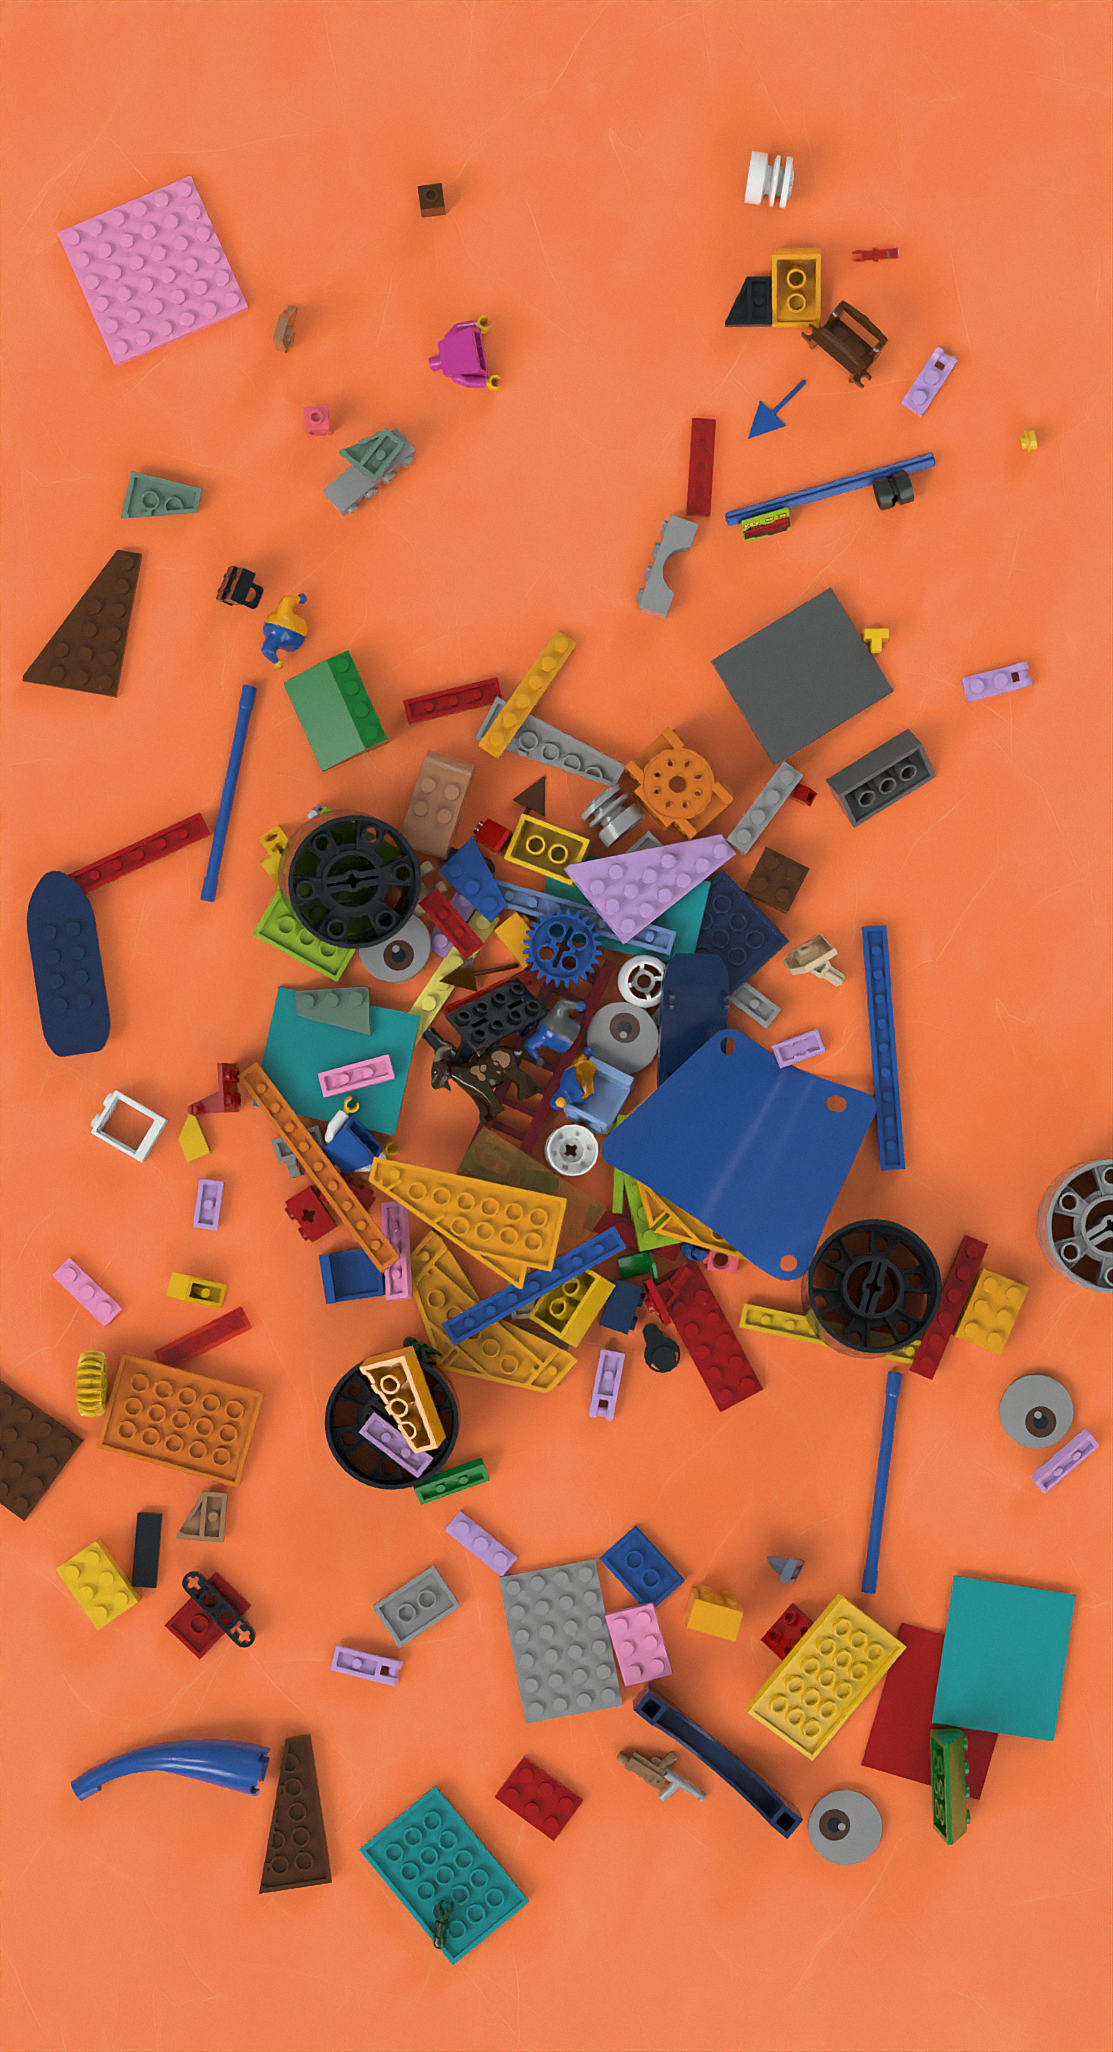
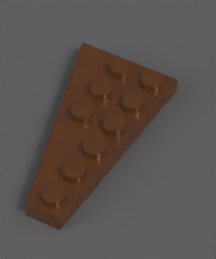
M311 1734L287 1737L285 1741L259 1894L328 1884L333 1881Z

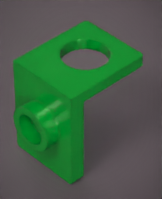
M649 1250L617 1257L621 1280L650 1273L655 1284H659L656 1263Z

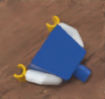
M348 1096L344 1100V1109L342 1111L339 1110L328 1124L324 1137L326 1144L323 1151L334 1166L337 1165L343 1173H350L352 1171L371 1172L374 1157L386 1159L387 1155L394 1156L399 1152V1147L396 1145L392 1149H388L394 1143L393 1138H387L382 1147L353 1115L349 1117L348 1114L350 1112L353 1113L358 1110L359 1102L352 1108L348 1107L347 1103L352 1099V1096Z

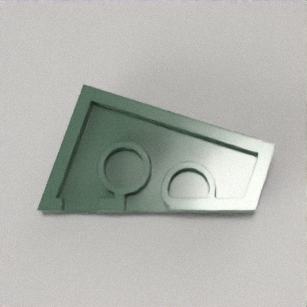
M131 471L121 519L198 513L203 489Z
M368 986L295 991L297 1016L372 1036L370 990Z

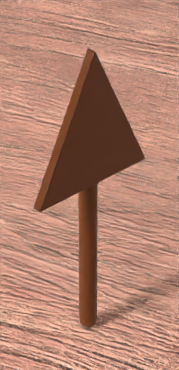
M545 776L513 799V801L526 807L523 814L528 815L530 810H533L545 816Z
M471 957L441 979L440 982L477 992L475 976L515 969L519 967V964L475 971L473 957Z

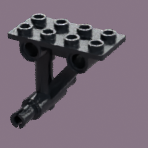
M515 979L447 1014L446 1020L461 1035V1043L458 1049L452 1042L445 1041L434 1027L428 1028L423 1033L422 1038L433 1048L434 1054L441 1046L449 1044L452 1045V1049L444 1054L443 1058L460 1063H468L476 1058L474 1055L478 1051L484 1056L492 1053L499 1046L503 1038L513 1033H516L519 1037L525 1036L534 1028L537 1021L544 1018L548 1012L519 979Z

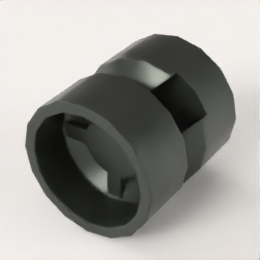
M906 471L893 474L891 479L882 477L872 481L874 495L881 511L893 508L897 502L903 505L914 501L912 484Z

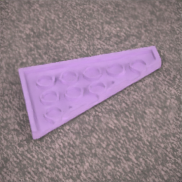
M720 834L571 864L564 870L620 941L625 944L733 857L736 852Z

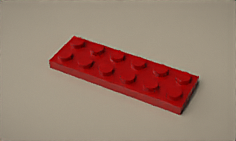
M690 1261L684 1265L693 1274L679 1290L681 1293L667 1308V1312L718 1410L722 1412L762 1391L763 1388L697 1261ZM678 1268L659 1277V1284L668 1281Z

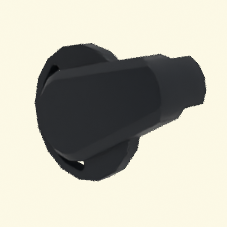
M653 1323L646 1324L642 1331L647 1345L644 1351L646 1364L655 1372L666 1373L673 1370L680 1361L681 1353L679 1346L671 1338L664 1337L657 1325ZM675 1352H678L677 1361H676V1354H675Z

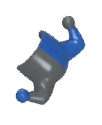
M561 999L544 1018L539 1020L537 1031L524 1043L525 1050L535 1061L537 1067H543L545 1064V1059L539 1056V1048L548 1046L562 1054L574 1043L579 1034L581 1023L569 1015L568 1010L576 1009L582 1012L585 1010L584 1002Z

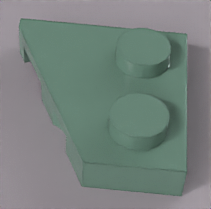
M384 429L375 433L370 438L367 437L358 441L353 446L341 449L338 454L376 483L406 444L388 429Z

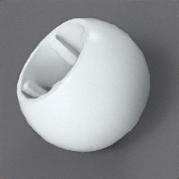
M638 955L630 958L622 966L618 975V988L622 997L627 1002L642 1008L658 1005L661 1002L662 979L666 965L651 955ZM644 964L656 968L660 975L653 976L651 972L644 970ZM638 966L639 971L633 975L632 981L628 982L629 974ZM642 974H646L650 978V984L646 988H640L637 984V979ZM655 981H661L660 988L656 994L651 996L649 991L655 986ZM634 986L636 990L644 992L645 998H637L629 988Z

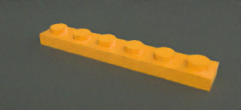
M558 630L555 632L480 741L479 747L497 759L501 757L577 645L575 641Z

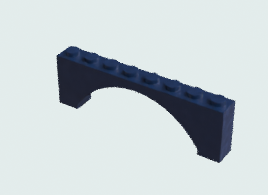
M649 1682L633 1699V1710L652 1726L672 1737L715 1771L748 1801L768 1824L786 1839L791 1836L803 1821L799 1808Z

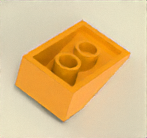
M820 248L772 249V327H808L809 324L819 327L821 325Z

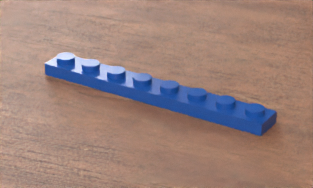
M612 1226L556 1258L552 1272L537 1269L526 1275L523 1289H518L513 1284H510L442 1323V1326L455 1346L620 1252L626 1246L615 1226Z

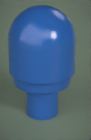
M683 1242L681 1246L682 1254L692 1261L704 1260L707 1256L703 1247Z

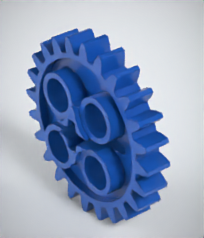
M557 908L556 915H553L548 910V918L545 919L539 915L540 924L532 922L531 926L534 928V931H526V934L531 939L523 940V944L529 946V948L523 950V954L530 955L525 960V963H533L530 972L538 970V980L543 976L547 977L546 985L551 980H554L556 988L559 986L560 981L564 982V986L568 988L569 981L572 980L577 986L578 978L580 977L586 981L587 976L585 972L593 974L594 970L591 965L598 966L600 963L594 958L595 956H602V952L596 950L597 947L602 946V942L595 941L600 936V932L592 933L595 923L587 925L588 916L582 920L579 919L580 911H577L572 916L570 908L566 910L565 914H562L560 908ZM553 926L561 927L563 935L559 938L551 936L550 928ZM572 928L573 932L566 946L569 951L564 950L557 967L553 968V962L559 951L556 945H562L568 929ZM575 936H582L586 944L581 948L575 947L572 944V939ZM543 948L552 950L553 957L550 960H544L540 957L539 952ZM566 958H572L576 966L572 970H566L562 966V961Z

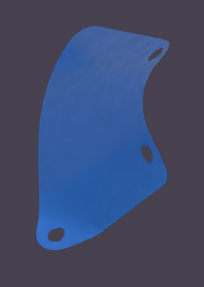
M724 1029L717 1032L606 1137L601 1147L603 1159L609 1165L640 1181L698 1219L725 1239L755 1266L777 1279L790 1281L802 1277L810 1266L827 1218L875 1116L877 1104L875 1099L865 1092L822 1079L792 1065L779 1068L775 1055L761 1047L745 1033L737 1029ZM726 1037L732 1038L735 1043V1049L729 1055L724 1054L720 1048L721 1041ZM831 1096H840L846 1100L847 1105L844 1110L834 1112L827 1108L826 1101ZM785 1255H792L797 1261V1266L792 1271H785L780 1266L781 1259Z

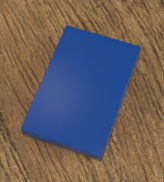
M636 1525L599 1558L640 1604L653 1602L656 1608L685 1581Z

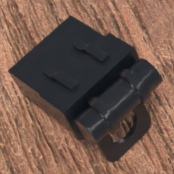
M230 566L223 576L224 579L221 587L218 588L216 600L230 606L244 605L255 609L263 594V588L253 583L256 573L245 568ZM250 588H253L256 592L255 599L248 602L246 601Z

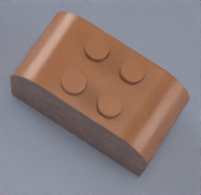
M431 750L427 751L401 834L407 839L414 851L447 861L475 775L476 764Z

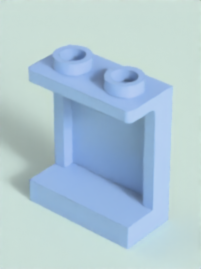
M591 1056L589 1061L595 1063L597 1071L593 1076L594 1095L588 1101L582 1103L571 1101L563 1109L566 1117L575 1123L581 1121L587 1124V1128L594 1133L600 1134L603 1132L608 1135L617 1119V1115L621 1112L635 1087V1079Z

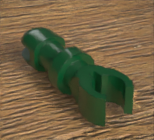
M406 1337L403 1341L405 1348L413 1346L416 1356L423 1357L424 1360L432 1365H437V1363L432 1360L431 1354L442 1356L438 1350L428 1347L423 1342L419 1343L412 1337Z
M442 1899L437 1905L439 1919L435 1922L437 1931L433 1939V1945L436 1949H442L446 1945V1930L450 1927L448 1919L454 1908L453 1901L448 1904L449 1910L445 1913V1909L442 1908L444 1900Z

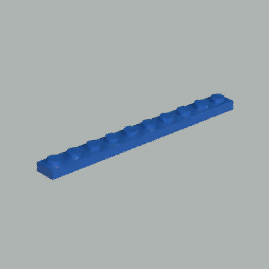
M887 925L862 927L861 930L874 1099L877 1104L876 1126L880 1171L905 1169Z

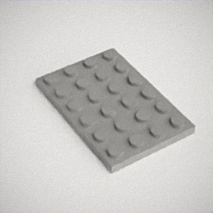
M590 1559L500 1576L499 1582L526 1724L623 1706L609 1629L605 1618L606 1613L596 1560Z

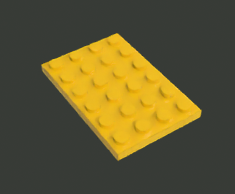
M838 1593L744 1709L748 1714L813 1761L905 1650L906 1646Z

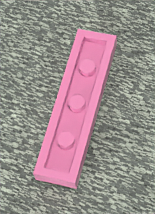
M397 1201L381 1203L383 1234L401 1257L400 1260L385 1270L386 1300L412 1299L408 1209Z

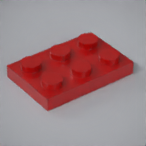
M525 1756L522 1757L494 1796V1798L552 1841H555L583 1802V1799Z

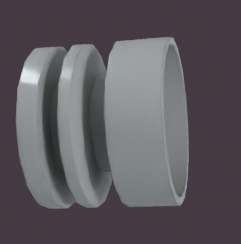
M619 783L600 793L588 804L585 812L581 815L584 822L593 815L595 816V819L589 824L590 829L599 824L603 826L597 837L607 848L620 840L646 816L636 803L626 808L623 804L628 799L629 794L625 793L619 798L616 797L623 789Z

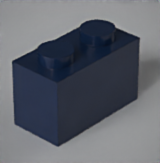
M615 1278L613 1284L616 1286L608 1297L599 1325L628 1335L629 1330L634 1331L638 1317L634 1316L637 1306L642 1308L646 1294L642 1292L643 1287Z

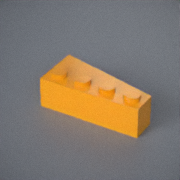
M413 1346L368 1357L359 1369L371 1381L372 1389L376 1394L380 1395L386 1404L387 1412L389 1415L392 1414L399 1424L397 1427L414 1453L438 1448L446 1436Z

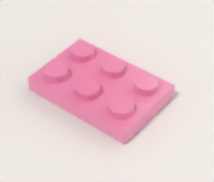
M653 1602L605 1615L625 1687L673 1674Z

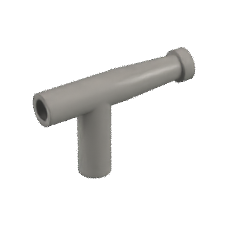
M665 1769L662 1777L670 1781V1783L658 1794L662 1801L665 1802L679 1788L693 1795L700 1802L705 1800V1792H701L670 1769Z

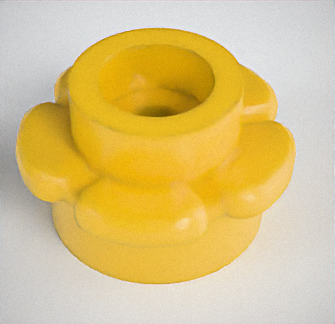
M1024 429V434L1019 435L1022 450L1027 449V452L1030 453L1031 450L1037 449L1034 430L1026 431Z

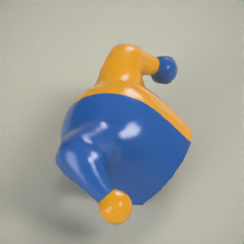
M305 594L284 596L280 600L276 611L269 614L264 622L263 633L266 639L262 645L261 652L273 663L274 668L277 670L284 667V662L277 658L278 648L287 652L295 651L303 644L306 638L307 624L305 620L293 613V607L296 603L304 604L307 597Z
M585 1047L583 1053L574 1059L572 1065L562 1073L560 1088L550 1099L552 1108L556 1110L562 1109L571 1101L582 1103L588 1101L594 1095L593 1076L597 1071L595 1063L587 1060L594 1053L591 1047Z

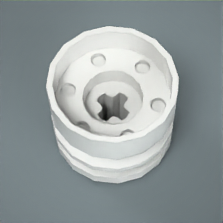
M752 151L744 203L760 205L765 194L769 195V206L773 207L775 196H779V208L785 209L786 203L791 196L794 179L793 157L787 156L785 167H780L781 155L776 156L773 165H768V153Z
M576 1124L565 1125L557 1128L548 1136L544 1146V1156L549 1167L556 1173L564 1176L581 1175L589 1171L596 1163L598 1143L594 1135L585 1127ZM566 1145L575 1146L574 1156H566L564 1154L567 1150Z

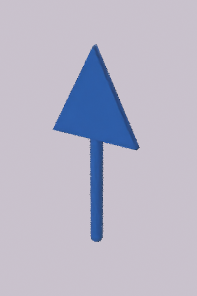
M802 380L772 411L761 401L759 402L748 439L786 426L775 414L806 384L805 380Z

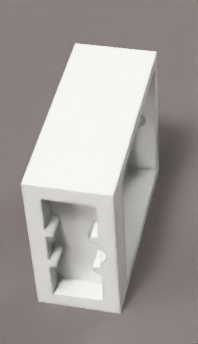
M115 1090L113 1094L110 1092L103 1102L105 1106L104 1111L101 1115L97 1114L90 1125L93 1127L91 1133L136 1160L145 1162L169 1120L120 1091ZM120 1100L154 1119L152 1126L137 1151L102 1131Z

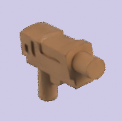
M620 1752L616 1758L618 1762L624 1765L625 1770L633 1772L641 1777L644 1782L660 1790L664 1788V1782L667 1780L662 1777L663 1772L678 1760L672 1752L663 1760L652 1757L648 1761L636 1752H633L631 1757Z

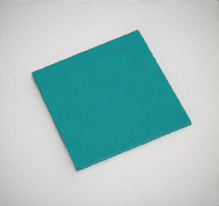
M279 987L261 1067L296 1115L330 1122L339 1110L342 1111L344 1109L345 1098L352 1096L347 1106L352 1108L359 1102V1108L356 1112H350L348 1114L349 1117L353 1115L366 1130L395 1135L421 1016L370 1005L372 1036L297 1016L295 991L298 990ZM390 1055L396 1079L324 1098L318 1073ZM254 1100L253 1106L259 1107L256 1101Z
M954 1575L932 1723L1054 1742L1076 1595Z

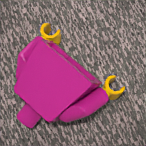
M482 315L478 318L477 322L471 320L455 324L446 333L444 339L438 342L439 355L429 358L431 370L437 371L442 369L444 376L451 378L454 383L467 388H485L487 386L491 391L499 390L500 386L495 387L491 384L492 379H501L499 375H492L489 379L485 377L489 373L481 333L489 332L491 326L484 327L480 323L488 321V317Z

